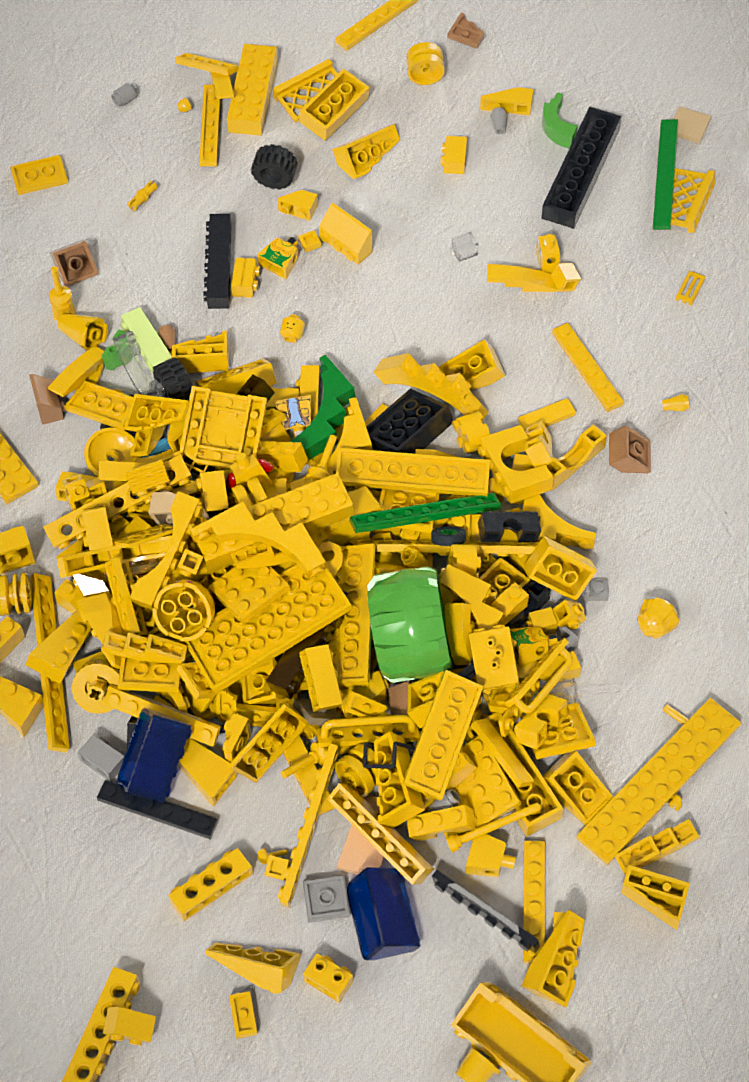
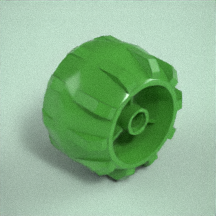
M425 566L374 575L367 585L368 607L376 656L383 677L395 683L424 679L445 670L450 671L452 669L451 651L437 571Z

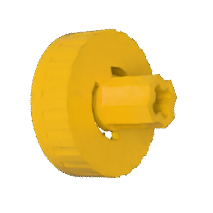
M101 659L92 660L82 665L72 683V694L77 704L87 712L94 714H103L114 709L104 705L108 685L118 686L120 670L112 667L109 661ZM98 677L105 679L108 682V685L104 680L99 679Z

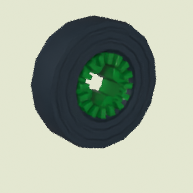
M438 527L432 530L431 540L432 543L440 546L464 544L466 532L458 527Z

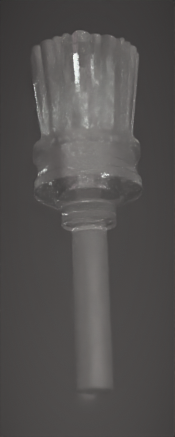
M574 678L562 679L549 694L565 699L567 703H576L577 698L583 694L620 692V684L582 686V684H577ZM539 680L540 688L538 692L542 690L549 680Z

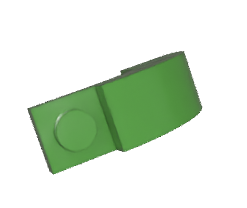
M557 92L554 99L551 98L550 103H544L542 127L551 141L562 147L570 148L578 126L567 123L558 116L563 103V94Z

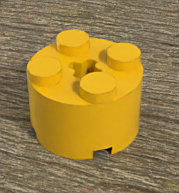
M479 411L452 421L453 429L458 435V438H456L457 445L468 454L478 451L477 447L481 437L490 435L487 424H483L480 420L483 416Z
M452 544L449 550L448 564L479 579V574L476 572L477 568L481 566L479 545Z

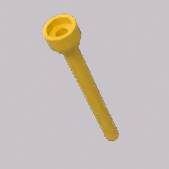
M539 803L532 804L459 837L458 835H450L446 837V841L451 852L454 853L462 847V844L539 811L541 806Z

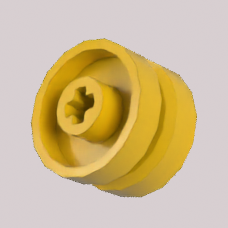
M421 42L409 48L406 53L409 79L419 85H431L438 82L444 75L443 54L440 47L434 43Z
M257 477L247 481L249 494L241 484L231 488L236 505L244 502L245 506L249 507L268 500Z
M357 744L348 752V755L343 756L335 763V771L342 783L350 784L362 797H365L374 790V786H377L378 768L363 767L364 745ZM368 747L367 764H375V752Z

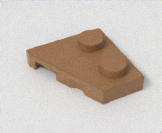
M460 13L449 30L447 38L477 49L484 39V32L477 28L472 21L469 22L465 18V14Z

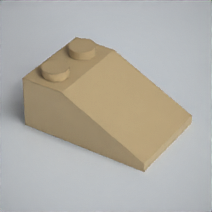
M169 491L152 493L149 514L158 525H173L170 508L176 494ZM203 508V512L200 517H203L206 520L211 519V517Z

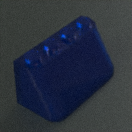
M143 708L140 711L118 774L117 784L129 794L164 803L170 795L171 782L177 775L178 762L184 755L185 742L191 735V725L160 712Z
M366 867L347 886L348 901L362 958L364 960H378L416 951L421 947L420 938L417 933L415 918L412 913L410 898L403 875L396 868Z

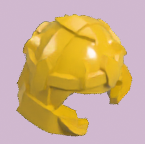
M657 597L644 599L637 618L642 633L653 639L660 638L678 627L680 621L674 606L667 600Z

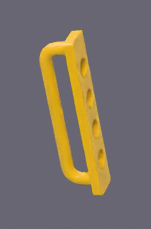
M566 638L556 642L504 702L507 707L515 704L523 713H532L572 665V657L565 649V646L569 643ZM560 654L564 659L563 665L532 702L526 705L521 698Z
M409 715L331 719L326 721L316 731L318 747H329V744L350 746L364 745L365 742L374 743L376 739L382 737L375 736L373 734L375 732L385 735L388 732L401 731L403 734L399 736L404 737L405 742L418 741L420 734L418 726ZM356 733H358V734H362L363 736L360 737V738H357V737H354L353 735L356 734ZM341 735L343 738L336 739L333 736Z

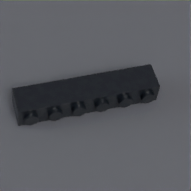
M231 213L209 214V221H206V231L209 232V235L205 237L206 245H208V249H205V259H208V263L204 264V270L207 273V277H204V288L207 287V291H203V300L207 302L208 309H229Z

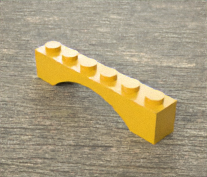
M179 491L170 508L173 518V534L169 549L162 561L152 571L137 580L130 595V599L134 604L150 610L154 608L157 594L171 583L170 576L173 570L177 569L179 564L178 558L187 547L186 541L188 536H191L190 529L195 527L196 519L200 518L203 512L200 499Z

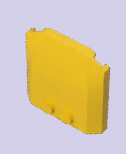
M192 386L180 452L197 464L230 469V465L237 462L235 457L239 453H246L247 457L255 455L257 458L267 398L211 391L208 388Z

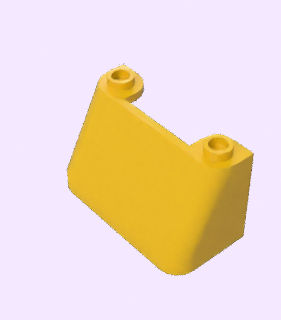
M241 678L216 694V715L219 721L226 723L227 719H231L233 713H242L249 719L250 726L263 727L284 703L288 702L292 705L294 698L300 699L301 690L295 693L291 699L286 697L278 699L277 703L273 705L243 704Z

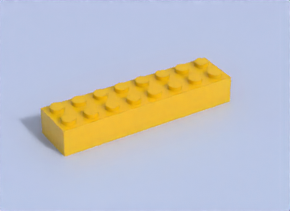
M338 473L247 507L254 521L273 512L284 531L302 522L307 532L354 516L353 503ZM210 534V537L204 541L199 540L195 542L200 555L204 556L202 560L207 572L234 562L230 553L259 543L251 540L217 542L213 534Z

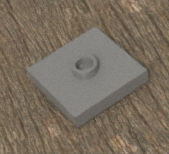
M344 875L303 881L308 923L350 917Z

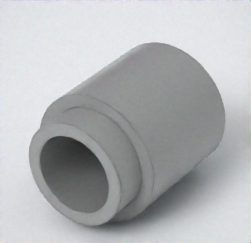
M126 83L113 91L111 98L116 106H123L136 98L137 90L134 85Z

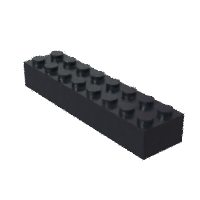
M593 107L588 108L542 205L541 219L569 228H575L619 133L620 115Z

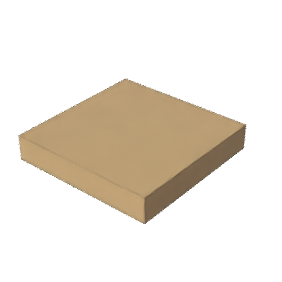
M679 106L674 116V119H678V138L700 144L710 123L711 116Z

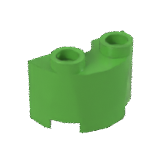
M119 329L113 337L115 344L107 347L102 354L106 370H115V367L123 364L126 366L132 358L128 337L125 332Z

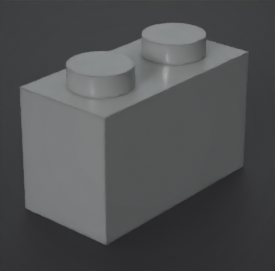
M92 735L77 752L82 763L110 782L127 765L124 757L125 754L120 749L112 748L104 738H98L95 735Z

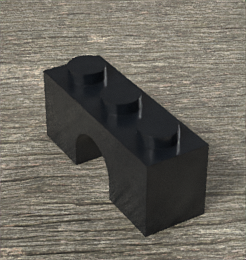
M481 512L477 523L481 542H500L505 529L512 530L517 535L518 542H537L541 533L538 512Z
M532 580L523 589L529 594L527 607L509 621L505 627L510 629L520 628L528 621V614L530 612L539 610L550 600L551 589Z

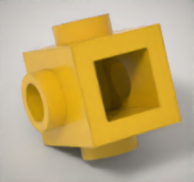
M565 599L552 609L559 627L566 626L568 629L574 630L587 620L583 606L577 602Z

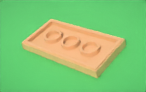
M372 795L363 797L380 814V806H377V797ZM351 825L337 864V869L377 881L385 857Z

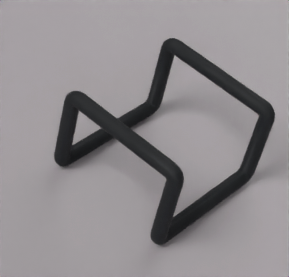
M365 742L363 767L394 768L396 765L397 746L411 749L412 756L416 747L394 742L392 764H367L368 746L374 748V743Z

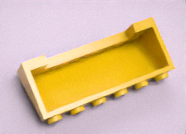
M483 982L478 985L450 1025L455 1029L454 1033L462 1039L467 1038L472 1042V1048L479 1053L483 1051L489 1056L488 1060L497 1067L499 1065L506 1070L505 1074L515 1081L518 1079L520 1082H578L592 1064L588 1057L491 982Z

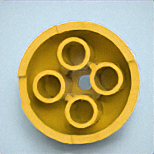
M186 579L177 580L165 586L157 594L153 608V617L158 628L166 636L169 635L180 641H191L200 637L210 627L215 615V605L209 591L200 583ZM203 622V626L195 632L186 633Z

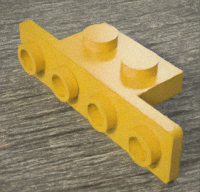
M538 679L521 698L526 705L530 704L534 694L539 691L540 682ZM518 686L500 689L489 704L490 712L503 714L499 720L502 737L507 736L523 713L515 704L510 707L504 704Z

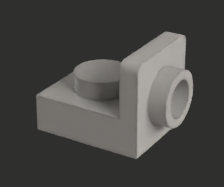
M590 580L581 593L584 594V601H608L607 580Z
M566 626L562 627L561 638H566L569 641L565 649L568 652H572L578 647L579 637L574 630L568 629Z

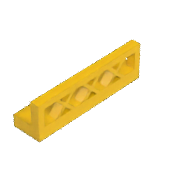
M112 558L104 565L123 635L127 636L129 632L139 636H146L148 632L141 606L134 604L130 599L132 593L130 585L134 584L128 559Z

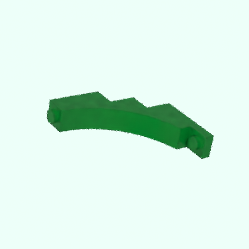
M326 355L319 358V369L323 384V399L320 409L310 425L297 437L289 441L301 442L308 461L324 452L330 435L337 437L334 429L344 424V417H346V411L343 407L349 404V399L356 397L354 387Z

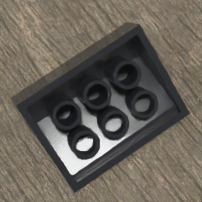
M410 388L366 428L372 446L378 451L416 454V449H425L452 425L454 420L448 405Z

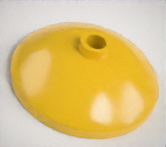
M104 428L95 432L88 439L84 449V460L88 469L98 477L99 461H109L108 457L114 458L115 462H135L136 458L140 457L130 456L134 437L118 428Z

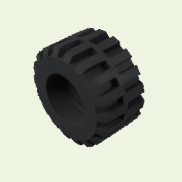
M270 144V146H261L254 157L251 174L259 184L264 185L266 188L285 189L293 181L298 165L297 158L293 156L291 151L289 152L287 148H283L280 145Z
M173 357L153 367L154 380L162 397L189 401L193 385L186 369L177 358Z

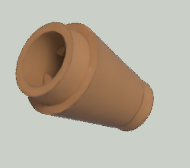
M165 325L158 329V336L169 353H172V345H176L175 330L171 325Z

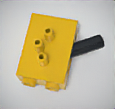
M497 625L493 627V630L485 631L484 628L473 630V633L469 634L473 662L457 675L468 680L476 675L477 684L483 686L482 692L519 686L510 628L505 627V625Z

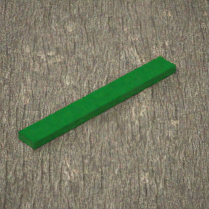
M678 119L661 120L653 230H671Z
M488 493L487 497L475 495L351 516L349 522L356 534L501 510V503L495 493Z

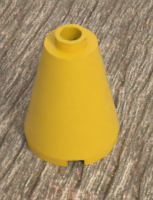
M63 314L58 319V329L85 351L105 343L108 335V325L100 317Z

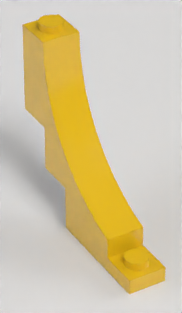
M356 397L349 399V406L347 407L349 416L344 417L341 439L326 465L330 476L336 474L338 448L372 450V443ZM305 477L290 482V490L287 492L302 487Z
M244 502L190 529L194 542L204 541L210 537V534H213L217 542L251 540L270 545L294 560L307 577L320 575L326 566V561L302 522L284 531L273 512L254 521Z
M449 564L446 569L443 568L438 577L441 586L450 590L465 604H471V612L477 621L479 629L484 628L485 631L493 630L494 626L501 625L505 617L504 613L485 604L492 590L491 584ZM512 639L513 649L515 650L517 642ZM494 690L485 691L482 693L483 695L491 698Z

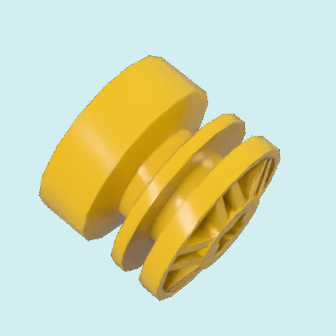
M21 573V582H19L18 575L13 574L12 583H9L7 575H0V616L11 615L12 606H15L17 614H21L22 605L25 613H31L33 597L32 585L28 574Z

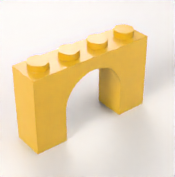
M521 425L481 437L477 447L480 457H483L484 460H490L489 470L492 471L495 482L499 483L504 497H507L510 503L551 491L553 487V476L545 464L525 471H516L508 468L502 462L505 458L515 453L525 451V442L529 441V437Z

